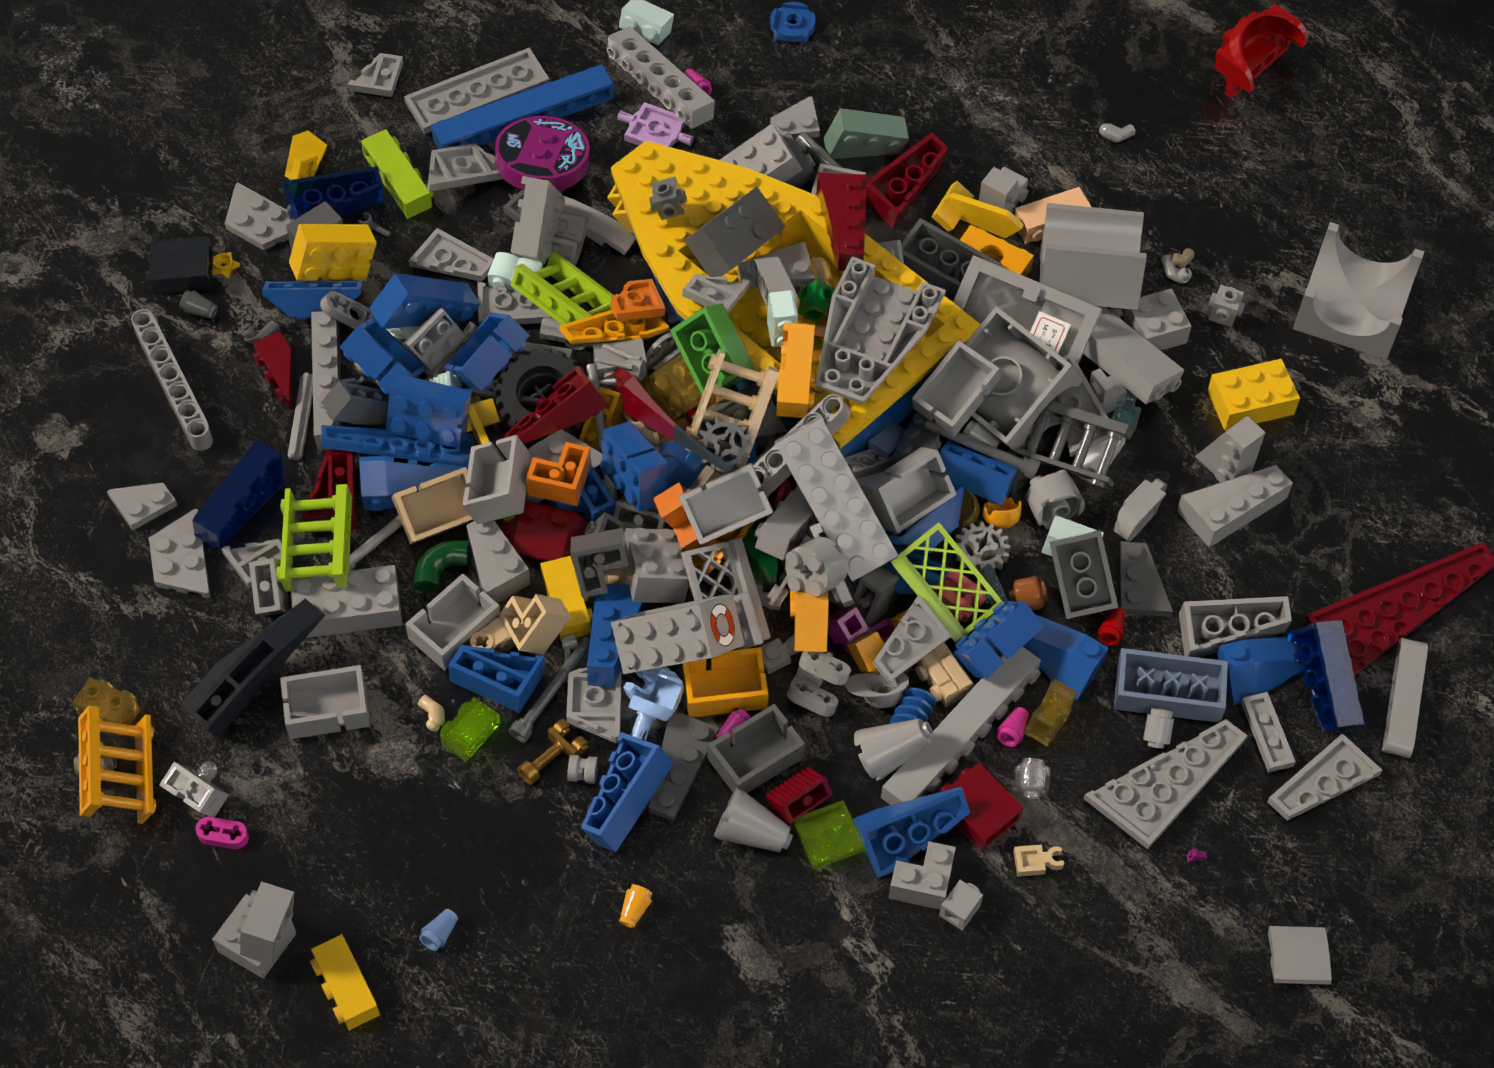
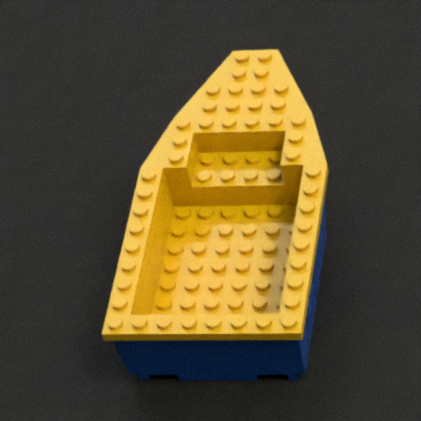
M649 141L643 142L611 167L613 180L643 257L652 270L660 296L664 303H671L676 315L680 318V323L705 307L683 297V288L695 274L708 275L684 240L756 186L781 219L785 228L742 262L805 241L815 277L814 281L817 279L824 281L827 285L836 289L844 271H837L830 237L827 233L825 218L822 214L820 199L817 195L746 167ZM675 176L687 196V203H684L685 214L661 220L658 212H654L650 205V197H653L652 183ZM865 234L864 261L875 265L876 277L915 291L919 290L922 282L928 283ZM737 266L721 277H727V282L739 283ZM749 288L728 315L756 371H765L767 365L780 371L782 347L771 346L767 325L768 309L759 289ZM944 296L927 333L864 404L839 396L849 406L851 411L848 421L832 435L843 457L862 452L865 448H868L869 440L890 425L899 424L915 410L912 402L913 396L958 341L965 344L981 324ZM798 314L797 324L815 325L816 330V322ZM814 337L813 350H818L817 366H812V371L816 372L817 379L824 339ZM779 375L771 394L776 409ZM743 379L732 387L736 391H740L755 382ZM810 387V393H814L813 408L828 395H836L818 387ZM836 406L832 410V414L838 412L840 406ZM780 416L787 431L786 433L803 419Z

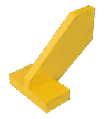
M309 131L294 135L291 142L285 176L290 179L286 196L292 201L310 194L313 178L327 149V144Z
M958 181L950 186L931 216L948 232L955 228L959 220H963L1002 238L1011 236L1020 231L1024 226L1009 210L973 199L974 196Z
M493 398L470 404L467 432H473L477 445L490 442L483 427L500 422Z

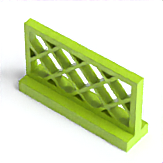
M939 522L899 553L897 557L889 561L917 596L919 595L950 633V638L954 643L971 632L980 620L991 616L994 613L993 609L1002 602L1000 597ZM937 530L945 538L944 549L928 548L929 538ZM926 540L925 547H919ZM949 543L954 550H947V544ZM914 549L925 550L923 565H913L906 555ZM928 551L943 552L942 567L926 566ZM946 553H956L961 558L960 569L945 568ZM964 563L967 565V567H968L971 571H969V570H963V569H964ZM916 568H922V569H923V570H922V576H921L920 573L916 570ZM926 569L941 570L939 586L929 585L925 581ZM945 571L959 572L958 588L943 586ZM963 573L976 576V590L961 588ZM980 584H982L987 591L980 590ZM932 588H934V589H939V594H938V596H937V594L933 591ZM943 589L957 591L956 606H948L941 601ZM961 591L976 593L974 608L959 607ZM979 593L990 594L996 601V604L988 610L978 609ZM949 609H955V617ZM959 610L974 611L973 622L964 629L958 622ZM977 612H984L977 618Z

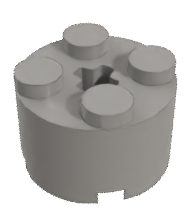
M1060 470L1057 473L1044 477L1036 476L1030 481L1031 487L1026 493V501L1037 523L1040 526L1044 525L1045 529H1050L1055 515L1072 521L1071 517L1076 513L1079 517L1083 512L1085 502L1075 482L1066 470Z
M816 537L786 554V573L789 588L794 592L800 591L812 594L813 596H820L837 587L847 575V562L843 552L839 553L834 547L836 544L825 537Z

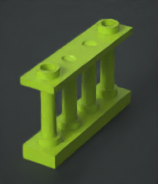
M556 251L551 252L547 266L534 272L523 263L515 268L510 286L561 325L612 310L611 298L614 295ZM552 276L559 282L551 285L544 278ZM569 289L576 296L568 298L561 292ZM586 302L594 309L587 312L579 305Z
M347 484L336 485V495H333L332 498L296 501L291 489H285V499H281V512L284 516L281 563L276 568L278 582L282 583L287 592L291 591L292 578L329 576L334 579L337 588L348 587L352 496ZM333 508L335 511V517H332L331 520L295 523L296 511ZM331 530L334 533V540H330L329 543L294 545V533ZM323 553H331L333 555V562H329V565L292 568L293 556Z

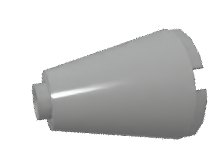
M919 718L860 729L854 734L855 746H861L862 753L858 755L865 770L872 779L877 777L876 781H879L929 745L933 732L927 721L923 722Z
M736 787L720 819L714 837L719 840L780 852L782 848L787 850L793 834L789 833L790 826L745 791Z

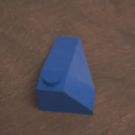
M1314 635L1247 639L1220 645L1215 660L1228 661L1227 693L1232 705L1241 704V700L1244 697L1265 693L1274 687H1279L1295 674L1298 675L1321 661L1323 656Z

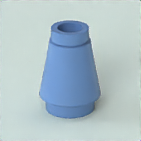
M445 909L421 929L422 934L419 936L422 944L432 951H437L438 948L444 947L458 921V916L453 911Z

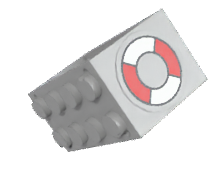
M733 593L646 610L611 622L623 674L713 658L745 645Z

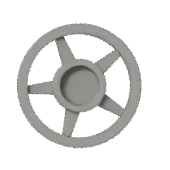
M671 332L660 337L647 351L646 360L649 369H653L654 366L678 348Z

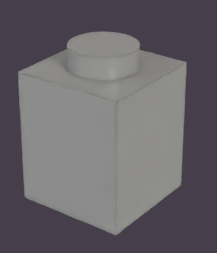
M959 880L942 903L939 915L963 931L981 906L983 894L980 893V890L971 883L966 884Z

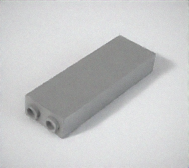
M1045 301L1041 312L1071 324L1065 339L1073 345L1085 315L1057 303ZM1096 306L1101 308L1102 312L1083 354L1110 376H1114L1126 389L1145 404L1155 399L1159 400L1164 394L1177 390L1181 385L1182 381L1180 379L1184 369L1106 307Z

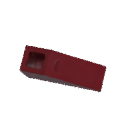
M278 331L254 342L253 345L256 353L252 355L257 366H263L265 370L263 374L267 383L275 386L274 392L280 403L284 402L290 410L293 404L294 360L290 346L282 333Z

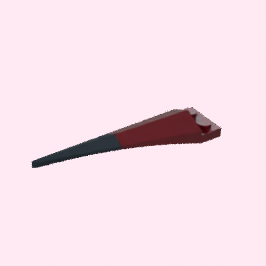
M621 368L612 373L617 382L615 387L623 395V412L728 473L732 469L729 464L699 444L665 414L644 390L634 375Z

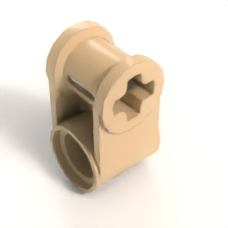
M501 617L494 619L489 625L474 633L470 639V646L495 649V652L504 653L516 645Z

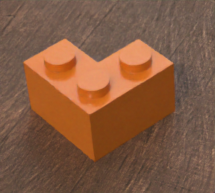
M565 442L558 463L533 457L526 476L527 494L577 506L592 464L590 447Z
M677 483L653 498L661 518L674 529L681 549L689 551L719 543L718 539L715 538L700 545L679 499V495L691 490L690 488L686 489L681 483Z

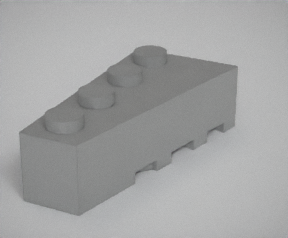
M1275 465L1182 495L1177 512L1205 544L1211 547L1286 500L1292 482Z
M1288 596L1184 602L1179 611L1184 656L1200 658L1217 653L1220 645L1247 639H1262L1286 632L1292 621Z

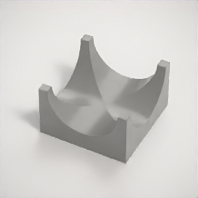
M1330 222L1293 329L1387 359L1403 319L1402 314L1425 251L1414 249L1409 257L1398 262L1380 263L1370 261L1351 252L1340 239L1339 225Z

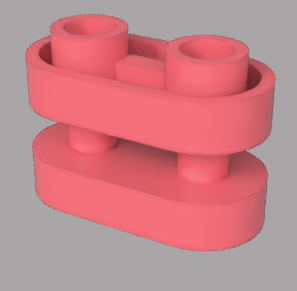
M949 571L943 581V586L958 588L959 572ZM963 576L961 588L976 590L977 584ZM932 588L933 591H934V592L937 594V596H938V594H939V589H934V588ZM943 589L941 601L945 605L956 606L957 591ZM961 591L959 607L973 608L976 593ZM979 593L978 608L987 599L986 594ZM949 609L955 617V609ZM959 610L958 622H967L974 614V611Z

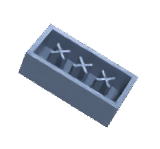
M1121 648L1117 662L1114 709L1150 714L1151 708H1159L1172 711V717L1220 723L1226 709L1228 661Z

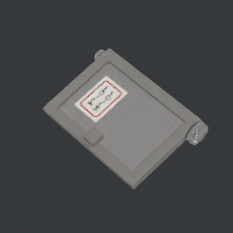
M974 255L953 301L955 305L980 324L997 306L1061 357L1072 353L1078 364L1102 312V309Z

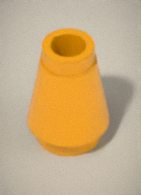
M632 884L631 888L626 891L619 922L627 927L634 928L652 902L650 899L652 892L644 887Z

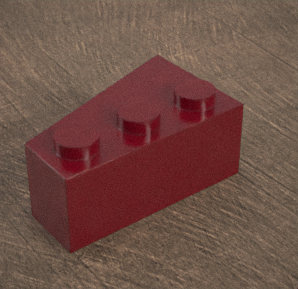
M344 450L326 451L317 475L314 490L311 491L309 499L332 498L333 495H336V485L347 484L352 496L351 530H357L356 463L354 454L351 451ZM333 508L306 510L303 512L301 519L302 522L331 520L332 517H335V511ZM331 530V531L305 532V534H307V533L332 532V530Z

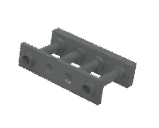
M1050 401L1039 414L1027 449L1023 450L1015 447L1014 453L1023 460L1025 458L1029 460L1033 458L1040 461L1042 465L1058 470H1066L1070 474L1089 479V483L1096 487L1104 488L1105 485L1113 487L1114 482L1106 476L1118 441H1121L1122 437L1130 440L1134 430L1128 424ZM1053 415L1061 418L1062 424L1048 458L1036 454L1047 421ZM1075 423L1084 425L1085 432L1073 465L1060 462L1059 459L1071 426H1075ZM1101 430L1107 432L1109 438L1097 471L1094 473L1082 469L1095 433Z

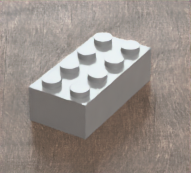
M395 565L351 570L348 576V587L337 588L334 579L329 576L292 578V608L306 598L325 614L324 618L306 638L402 625L399 585Z

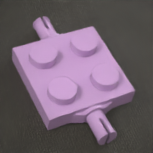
M644 102L640 110L633 115L620 111L618 114V120L629 123V128L624 134V140L639 146L643 142L649 141L671 148L678 141L689 146L692 144L693 136L681 133L685 123L680 121L673 112Z

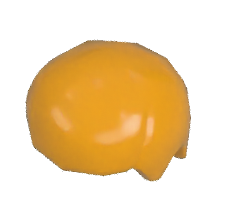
M1011 497L1006 499L1003 505L987 501L983 505V518L987 523L994 524L995 528H1010L1020 519L1022 502L1018 501L1015 504Z

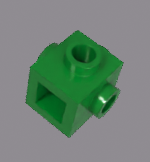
M818 279L802 287L799 293L798 314L816 323L828 318L835 288Z

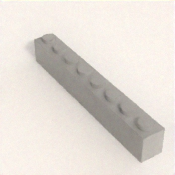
M1021 647L1008 660L1002 656L1000 659L1004 664L987 679L982 678L933 731V736L930 737L931 743L907 760L883 785L881 798L889 805H894L924 797L929 792L934 793L942 782L941 778L946 773L950 775L956 769L961 756H968L975 746L974 742L979 737L984 738L992 727L990 724L995 719L1000 720L1005 715L1009 703L1012 700L1016 702L1022 696L1023 688L1028 683L1033 684L1040 675L1039 665L1041 660L1024 647Z

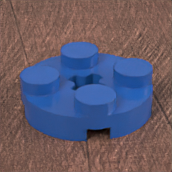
M787 2L778 10L777 7L773 10L770 18V27L774 38L777 40L805 43L815 30L816 18L815 14L811 13L805 4ZM791 20H796V24H790Z

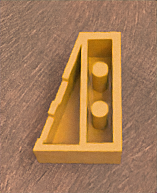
M784 323L776 416L804 418L808 414V408L813 409L814 393H810V387H815L816 372L812 371V366H817L818 350H813L815 325Z

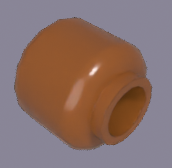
M1037 576L1017 579L1013 583V590H1009L1010 601L1025 602L1032 611L1042 609L1045 601H1048L1045 582L1040 581Z

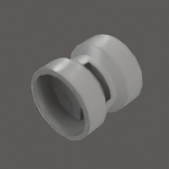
M570 755L567 780L572 782L584 780L586 783L595 784L598 757L584 759L579 755Z

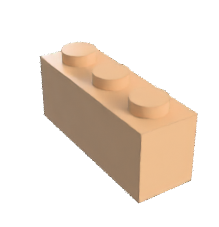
M1079 187L1015 208L1014 216L1024 224L1023 228L1018 232L1025 244L1042 239L1047 203L1091 207Z

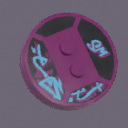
M551 116L526 117L514 121L499 133L495 143L496 168L503 179L522 190H525L526 184H521L522 176L547 180L558 191L575 185L585 176L589 167V142L581 129L566 120Z

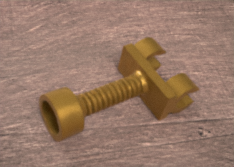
M561 719L553 728L548 729V738L554 745L533 763L525 761L517 768L518 773L524 781L532 785L540 778L539 770L559 755V753L563 751L569 758L570 755L580 756L588 749V741L579 736L570 745L563 738L570 731L568 728L570 725L564 719Z

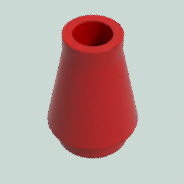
M1120 607L1110 609L1108 616L1098 629L1099 640L1105 645L1115 646L1123 640L1125 611Z

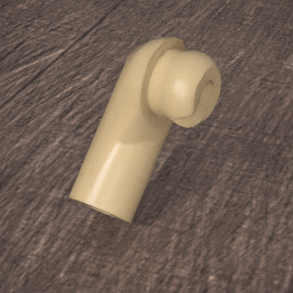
M422 696L418 706L428 712L429 720L426 722V727L436 732L440 729V726L444 725L445 711L440 704L429 696Z

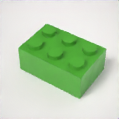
M723 303L702 308L670 330L701 395L704 392L711 372L708 369L712 354L717 355L718 349L724 350V361L756 371ZM720 370L715 385L729 389L745 378Z

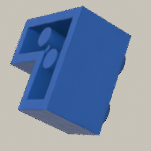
M592 465L577 506L548 500L551 507L576 513L583 511L589 522H595L605 512L614 516L616 507L614 499Z

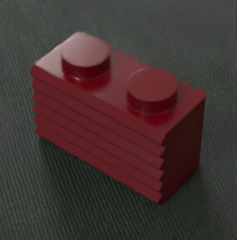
M806 766L805 770L802 769L801 772H797L788 781H784L783 784L780 783L779 787L776 786L774 790L771 789V792L766 794L774 815H777V817L789 825L833 796L826 777Z

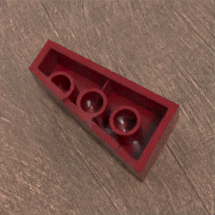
M817 172L816 191L820 199L822 214L825 218L827 233L830 237L837 271H845L851 257L864 261L867 175Z

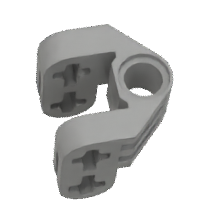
M803 651L799 660L797 674L791 681L787 697L790 701L819 715L832 716L837 708L838 698L820 687L824 680L835 685H844L848 680L851 669L843 661L834 658L830 652L825 654L823 652Z

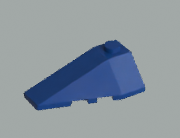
M389 456L359 457L361 496L364 510L380 511L382 509L395 508L392 500L393 494L416 486L417 492H419L418 486L421 483L464 467L439 463L423 466L417 464V460L410 459L408 463L394 462V457Z
M1036 615L1045 627L1023 647L1041 660L1039 669L1041 668L1049 677L1050 683L1055 688L1078 701L1105 663L1109 648L1086 634Z
M958 787L878 808L854 818L853 821L877 878L894 871L896 860L909 863L910 858L921 849L924 851L927 848L928 842L934 840L941 833H946L966 817L970 810L962 788Z

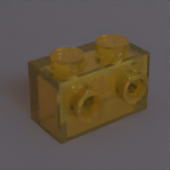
M91 677L72 702L79 716L88 706L99 707L102 721L131 725L140 712L136 697L126 690L121 692L114 689L109 682L102 679L97 681Z

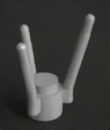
M607 344L602 345L604 349L628 360L618 362L595 358V362L619 367L634 375L637 380L644 378L646 362L642 360V357L631 355ZM615 378L599 380V385L617 383Z

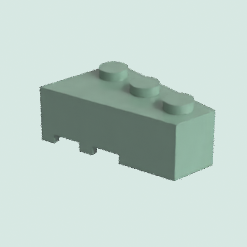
M840 108L824 137L826 152L833 159L900 154L909 138L905 117Z

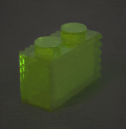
M473 697L469 703L465 702L458 710V716L454 720L446 722L442 727L440 738L443 747L460 759H463L464 762H467L501 724L500 715Z

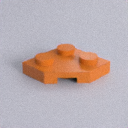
M653 279L628 281L624 285L623 291L611 298V309L617 321L665 316V306Z

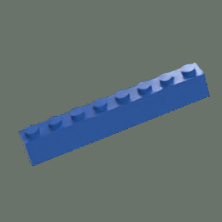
M602 64L591 67L579 73L568 75L562 79L548 82L542 86L431 124L433 140L438 149L473 143L483 146L496 141L499 133L506 126L519 119L532 116L561 118L614 99L613 82Z

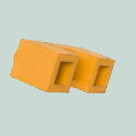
M970 225L960 241L1000 262L1005 269L1024 277L1031 271L1034 255L1009 244L1004 239H999L987 233L983 229ZM1001 281V282H1003V283H1005V284H1008V285H1010V286H1012V287L1018 289V287H1016V286H1013V285H1011V284H1009V283H1006V282H1004V281Z
M909 608L890 619L894 629H896ZM877 631L867 632L847 644L860 672H879L872 662L885 643Z

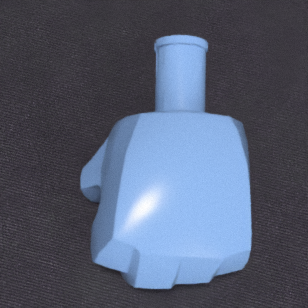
M667 667L635 672L645 682L642 689L631 682H626L623 688L631 700L628 707L637 710L636 713L638 714L630 734L631 736L646 741L653 721L660 719L666 722L676 711L683 694L684 685L676 673L670 671Z

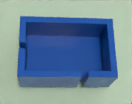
M491 312L443 368L446 371H450L464 388L478 391L486 390L494 382L493 377L499 371L506 368V365L510 362L509 359L512 357L511 354L513 352L517 353L526 345L525 340L530 335L510 315Z
M374 317L358 325L340 346L344 351V356L351 362H356L362 368V372L366 377L379 381L378 384L381 390L387 396H390V388L398 374L419 379L428 369L387 329H381Z
M398 374L390 388L386 432L407 437L409 433H413L412 438L460 448L467 433L472 391Z
M631 421L603 429V440L601 441L603 452L602 461L600 462L602 473L609 477L615 488L622 492L627 502L632 504L638 512L657 507L653 498L667 490L668 462L657 450L654 451L651 443Z
M1002 601L993 609L994 614L988 619L980 620L974 626L975 631L969 636L961 637L954 644L956 648L951 652L969 676L987 679L1004 664L997 655L999 651L1008 660L1045 627L1025 602Z

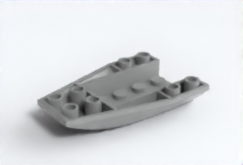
M851 257L832 295L815 387L864 404L927 333L946 290L925 282L921 283L918 291L876 277L874 264Z

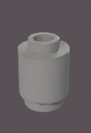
M1151 708V713L1147 715L1143 737L1144 740L1148 741V746L1164 748V744H1170L1174 723L1172 711Z

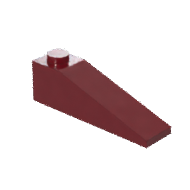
M576 366L553 386L555 391L548 398L542 397L536 403L538 406L533 414L524 415L504 437L517 435L523 444L585 421L591 416L598 415L607 402L580 367Z

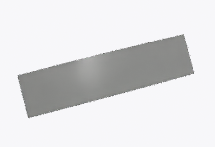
M565 197L563 212L589 218L586 232L587 237L601 246L607 243L623 255L626 254L636 239L634 233H628L618 221L600 211Z

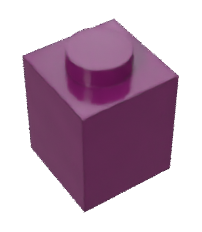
M857 607L840 608L828 617L827 632L834 644L851 643L869 629Z

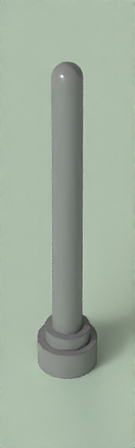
M399 515L349 555V571L355 568L354 564L402 526Z

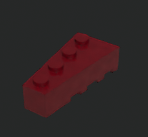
M930 133L867 180L866 203L894 229L943 165L948 147L935 134Z

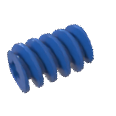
M919 688L906 689L903 693V698L899 701V706L891 717L890 724L919 718L923 722L928 721L927 714H931L933 710L931 706L936 705L937 700L935 696Z

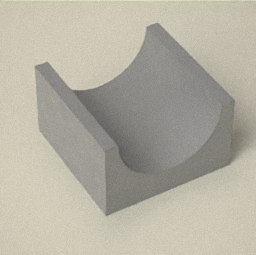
M1047 203L1040 251V283L1094 306L1138 310L1147 258L1146 253H1140L1144 212ZM1040 297L1041 301H1049L1045 298Z
M997 306L965 343L969 348L1000 368L1001 376L1000 381L988 396L983 394L984 401L970 418L981 423L1003 445L1013 452L1015 447L1026 450L1025 440L1036 418L1050 401L1069 387L1075 386L1078 388L1084 381L1072 364Z

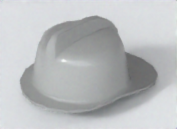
M861 673L849 677L845 687L852 694L864 697L865 701L871 706L889 708L899 704L902 698V691L909 685V678L906 674L902 673L888 684L880 673Z

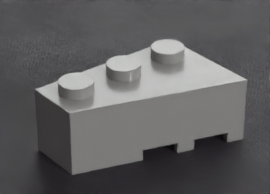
M1246 416L1195 457L1215 475L1220 483L1250 474L1253 471L1266 432Z
M494 520L481 524H476L473 521L466 525L482 591L498 603L531 585L528 567Z

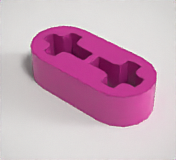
M205 817L198 821L196 825L197 836L206 845L240 849L249 840L245 825L238 821ZM210 826H213L214 831L209 832V835H205L204 830H208ZM236 831H239L241 836H237L235 840H232L229 834L234 835Z

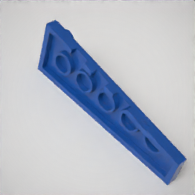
M321 425L320 433L322 448L461 466L467 469L471 447L475 446L472 433H466L460 448L412 438L413 433H409L407 437L386 432V429Z

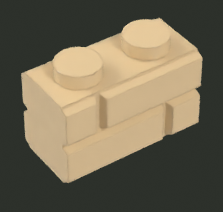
M945 643L917 662L916 673L922 681L926 680L928 682L931 694L935 696L937 702L941 701L946 708L963 699L973 688V682Z

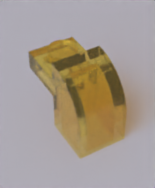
M1054 679L1041 705L1033 712L1024 734L1048 746L1067 720L1072 710L1070 708L1078 692Z

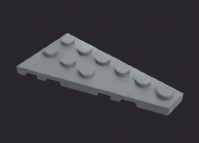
M1224 720L1201 732L1196 738L1188 742L1184 741L1177 745L1175 749L1162 753L1133 768L1128 774L1105 783V786L1098 790L1086 793L1084 800L1149 849L1246 741L1248 735L1228 720Z

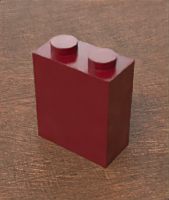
M978 763L973 768L970 766L965 768L958 776V780L953 784L950 782L945 784L939 792L958 787L962 788L970 813L959 821L956 826L983 851L1021 820L1024 807Z

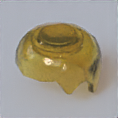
M968 490L964 491L958 529L970 527V523L974 524L977 522L980 515V503L976 496Z

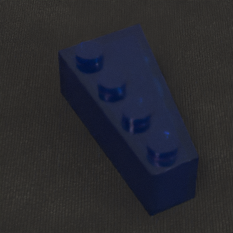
M378 166L283 181L284 201L290 223L325 201L341 218L383 202V183Z
M257 439L202 509L195 514L192 520L194 535L220 550L285 485L281 453Z
M1342 620L1315 622L1285 634L1288 642H1293L1296 652L1293 654L1296 664H1301L1305 676L1302 680L1305 688L1312 691L1311 703L1322 732L1345 730L1363 725V711L1360 707L1357 684L1354 679L1352 660L1349 655L1346 632Z

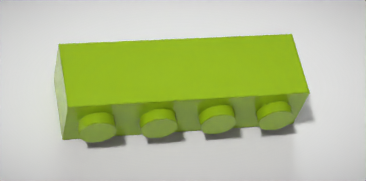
M385 129L361 140L364 157L407 219L432 208L431 197H433V192L427 190L428 184L423 183L419 170L417 168L413 169L408 154L406 152L402 153L395 136L391 137Z

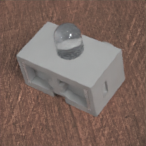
M211 761L203 763L197 773L184 765L174 762L159 784L173 795L184 799L185 803L198 812L210 817L216 816L229 794L211 783L217 773V766Z

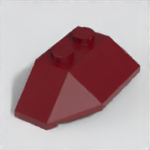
M525 501L523 513L501 518L497 525L518 555L547 562L571 556V537L586 535L585 530L589 522L573 511Z

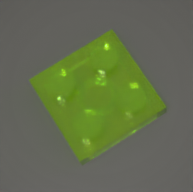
M844 800L806 813L793 822L813 870L864 852V844Z

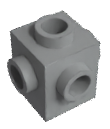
M1220 285L1218 293H1212L1208 304L1209 307H1212L1209 320L1232 327L1236 316L1241 317L1245 307V303L1241 302L1244 292L1233 287Z

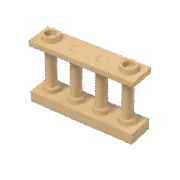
M718 349L717 355L712 354L708 369L711 372L691 428L686 427L685 432L694 440L703 439V436L698 433L702 419L715 422V417H718L720 422H724V418L727 415L706 409L712 394L748 406V409L751 410L748 420H739L737 426L740 428L746 425L747 428L743 433L744 435L751 434L752 437L746 441L748 444L753 445L779 371L777 368L767 365L765 371L757 372L724 361V350ZM721 370L757 382V385L760 386L757 395H752L751 397L715 385L719 371ZM728 416L729 422L733 423L736 418ZM740 440L739 444L735 443L742 448V440ZM707 441V447L715 449L714 444ZM717 441L721 452L725 448L730 449L732 446L727 442ZM752 448L746 449L745 452L750 455ZM732 453L730 454V455H731V458H736V457H737L736 455H734V454H732ZM742 457L743 466L747 464L748 458ZM737 463L734 464L735 467L741 468Z

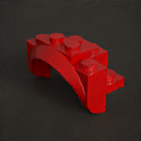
M1274 4L1263 12L1256 13L1253 11L1247 17L1241 18L1233 29L1227 30L1222 39L1224 41L1223 46L1219 48L1215 55L1216 62L1214 69L1227 77L1225 94L1232 98L1242 89L1251 93L1256 86L1253 84V79L1289 48L1290 41L1300 47L1306 45L1308 36L1302 22L1277 4Z

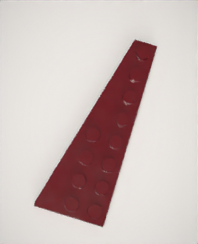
M1484 542L1312 612L1306 616L1305 620L1346 682L1397 644L1401 638L1406 637L1494 568V556Z

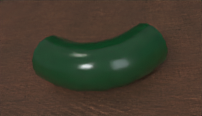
M454 540L441 542L428 549L418 561L413 587L425 593L439 590L440 576L444 569L451 566H468L469 541Z

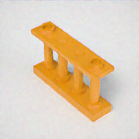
M88 706L78 717L80 816L91 817L102 805L137 810V823L143 824L154 814L156 809V800L153 798L151 740L154 728L151 726V715L145 714L135 726L102 721L99 707ZM100 732L135 737V750L103 745L100 742ZM105 756L136 761V774L104 770L101 767L100 757ZM101 781L136 785L137 799L105 795L101 791Z

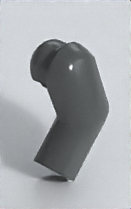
M271 320L261 330H255L252 326L245 327L242 330V335L246 342L252 344L276 333L280 327Z

